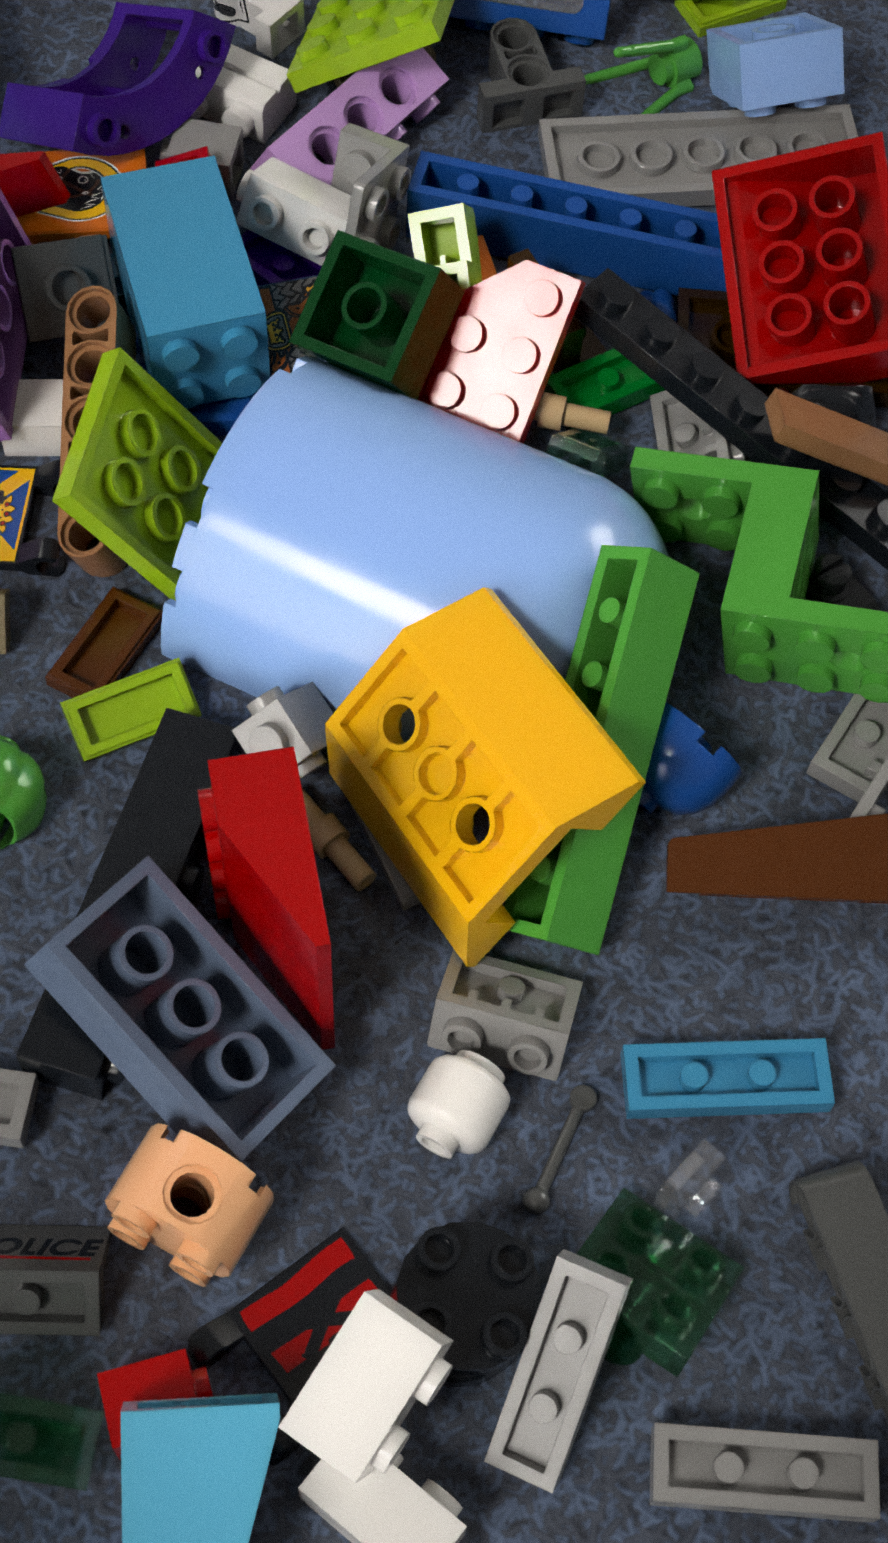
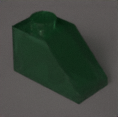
M0 1388V1477L86 1491L104 1411Z

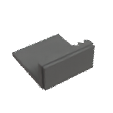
M85 235L78 238L10 248L28 342L65 337L68 302L82 288L92 285L102 286L110 290L118 301L107 235ZM104 320L103 322H101L100 324H98L97 327H99V326H101L103 323H105L106 320Z

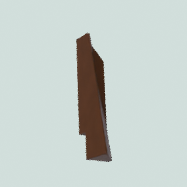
M888 813L672 838L667 845L665 892L716 897L888 904Z

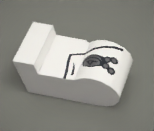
M213 0L216 18L236 25V27L240 26L255 35L257 50L271 59L275 58L305 32L304 0Z

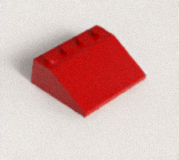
M883 132L712 170L737 372L751 384L863 383L888 378V158Z
M294 747L207 760L211 787L197 789L218 920L231 918L234 939L322 1050L335 1048L331 941Z

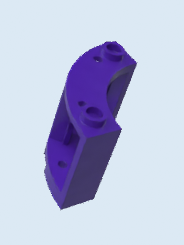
M116 2L109 27L99 46L88 58L90 65L70 79L61 78L42 85L31 86L7 82L0 119V138L100 156L127 154L144 149L178 129L202 104L223 68L231 47L236 25L196 10ZM167 30L179 31L172 49L160 66L149 76L159 56ZM198 66L201 69V75L199 78H197L195 74ZM121 128H124V136L120 138Z

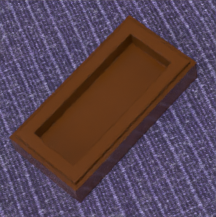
M113 586L45 676L47 685L73 698L123 679L160 629L163 611Z

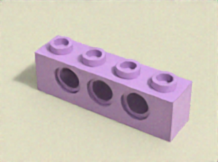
M423 47L359 70L268 146L250 169L255 170L268 159L274 157L331 185L340 130L348 122L399 141L408 132L402 125L403 122L411 116L418 124L441 103L435 96V93L449 78ZM384 94L392 101V103L386 99ZM313 152L319 154L326 164L320 162Z

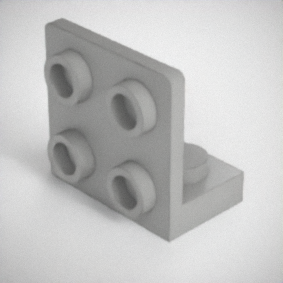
M348 123L340 130L331 186L351 195L345 233L392 250L401 231V219L396 218L399 201L405 196L411 180V169L406 167L410 145L352 123Z

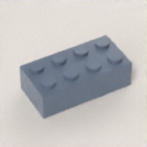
M149 856L144 858L24 964L177 1135L181 1129L192 1133L219 1147L240 1162L336 1066Z

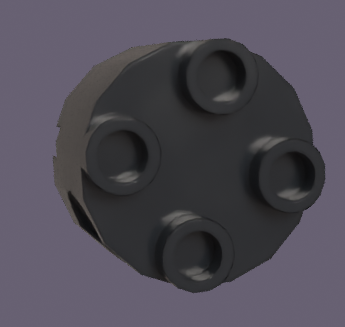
M476 1221L448 1223L425 1231L415 1246L405 1256L389 1296L453 1340V1343L443 1357L445 1361L453 1365L443 1386L454 1388L478 1386L505 1371L526 1344L542 1299L540 1275L534 1266V1255L530 1247L521 1239L511 1237L503 1230Z

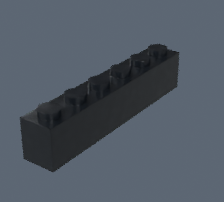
M166 708L76 918L147 856L157 864L191 904L195 902L204 878V866L198 864L206 847L197 789L211 787L207 760L242 755L241 745L231 731L235 727ZM45 989L16 1054L23 1072L36 1073L41 1082L103 1100L109 1083L120 1084L125 1076Z

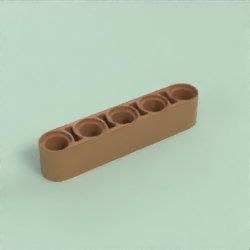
M92 285L82 288L72 296L67 305L60 475L102 353L121 347L136 361L137 334L135 325L111 291L102 286ZM104 320H106L105 323H103L101 326L97 327L98 324H100L101 322H103ZM58 506V541L64 552L85 572L97 577L114 576L124 569L127 563L101 541L93 549L87 550L89 543L96 537Z

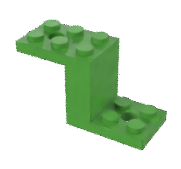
M635 447L630 465L634 499L649 514L657 526L663 541L675 542L679 540L707 544L723 551L735 550L720 609L725 673L736 675L740 679L752 683H764L769 680L796 684L804 690L815 693H825L834 690L859 694L865 699L877 703H888V612L805 600L819 541V470Z

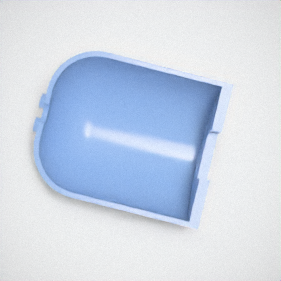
M304 356L296 359L292 373L279 369L252 397L228 432L202 482L203 485L209 488L203 500L200 521L197 523L190 520L185 523L172 564L173 568L182 572L175 589L176 601L169 598L163 605L161 654L170 659L179 657L182 664L257 698L276 686H279L285 695L313 682L334 713L403 628L486 587L491 588L565 680L601 545L648 547L668 556L660 532L649 514L630 494L610 480L314 357ZM410 708L401 717L402 730L400 735L404 742L410 739L415 727L414 715Z

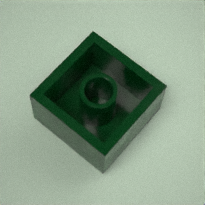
M338 230L289 342L309 357L317 358L417 400L465 291L439 267Z

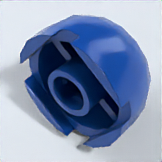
M667 702L665 703L645 779L646 783L643 786L638 807L650 815L657 806L674 815L696 814L712 807L730 790L743 773L739 764L722 746L712 755L710 753L712 747L702 737L706 731Z

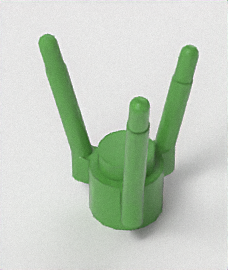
M683 34L670 40L616 47L613 52L616 58L651 56L584 75L586 84H593L648 70L655 84L659 86L666 84L671 88L641 113L656 114L678 97L694 90L691 80L701 74L702 56L694 40Z

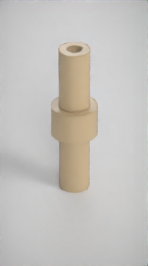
M544 392L533 420L538 421L537 427L560 431L561 426L607 435L612 411L567 403V396Z
M302 788L313 850L321 859L327 856L355 890L362 891L375 880L377 874L348 841L350 833L333 813L325 814Z

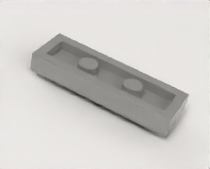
M563 1249L557 1255L484 1462L553 1494L560 1483L633 1278L566 1249Z
M654 1423L651 1427L649 1505L874 1523L880 1519L878 1440Z

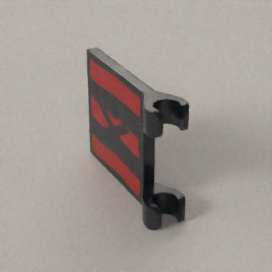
M341 1228L230 1311L208 1322L191 1334L188 1339V1355L197 1368L206 1366L208 1369L244 1340L289 1402L293 1404L364 1291L380 1289L389 1296L391 1290ZM285 1413L284 1415L280 1416L279 1425H280V1423L282 1422V1420L284 1419V1417L286 1416L287 1413ZM278 1428L269 1465H278L302 1444Z

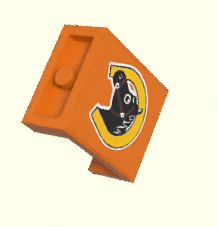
M145 148L127 154L111 156L87 155L67 150L44 151L71 195L67 203L17 217L31 244L95 234L107 235V239H109L110 235L100 177L146 169Z

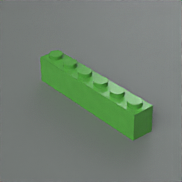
M601 545L565 681L645 780L700 573L653 548ZM643 786L602 830L571 829L506 899L504 907L516 922L508 931L599 956Z

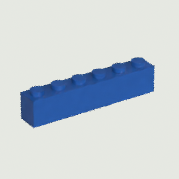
M426 151L420 152L407 189V238H411L408 213L464 203L474 208L477 236H484L491 256L508 259V256L528 248L540 265L573 274L596 278L609 268L630 286L652 291L661 288L675 296L678 295L679 288L727 292L717 213Z

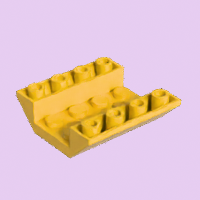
M486 587L403 628L325 723L330 775L466 967H475L516 923L503 906V902L571 829L602 830L646 783L644 778L491 588ZM410 708L414 715L415 727L410 739L404 742L400 735L402 730L401 717ZM482 806L488 813L490 827L485 839L479 843L473 834V816Z

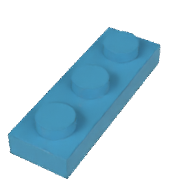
M826 1038L625 1044L620 1053L626 1119L830 1112L835 1104Z

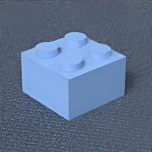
M804 12L706 29L711 91L714 96L727 102L729 107L743 111L747 117L772 115L776 113L777 105L794 103V106L797 108L819 107L826 104V97L845 94L843 27Z

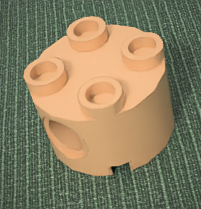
M157 1123L150 1127L105 1199L106 1206L112 1212L111 1216L113 1217L107 1228L112 1234L132 1247L144 1250L150 1242L174 1255L169 1264L170 1268L190 1282L206 1287L214 1275L222 1278L231 1275L274 1202V1195L267 1184L265 1187L260 1186L257 1193L250 1189L249 1186L256 1174L219 1147L182 1129L174 1141L165 1139L169 1133L168 1125ZM179 1197L190 1199L199 1206L202 1215L198 1217L182 1215L173 1207L171 1200Z

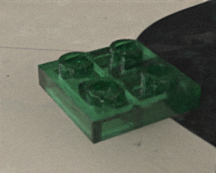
M626 1188L622 1189L577 1252V1255L633 1278L604 1359L610 1363L624 1366L634 1364L643 1354L676 1377L679 1376L745 1268Z

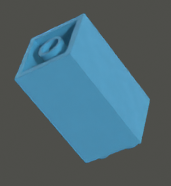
M215 155L100 177L113 259L130 319L136 328L137 343L145 371L186 409L234 397L243 398L257 393L270 378L266 311Z

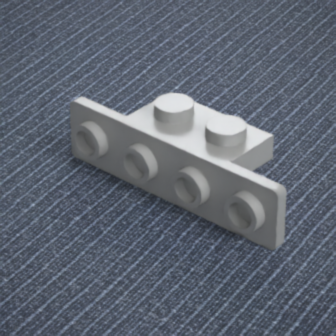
M859 694L853 695L815 754L806 774L858 802L849 818L885 814L886 809L877 805L885 790L888 791V703L873 702Z

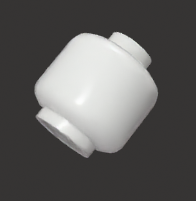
M460 1050L456 1056L446 1054L435 1058L408 1102V1115L420 1129L416 1135L418 1142L436 1155L448 1159L452 1158L455 1152L464 1154L482 1152L487 1147L509 1107L510 1095L503 1084L505 1081L504 1073L490 1060L468 1050Z

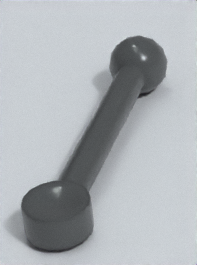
M578 1085L570 1093L569 1101L572 1108L536 1186L528 1189L523 1195V1205L530 1214H542L549 1208L550 1197L548 1191L584 1113L591 1111L596 1105L597 1095L590 1086Z

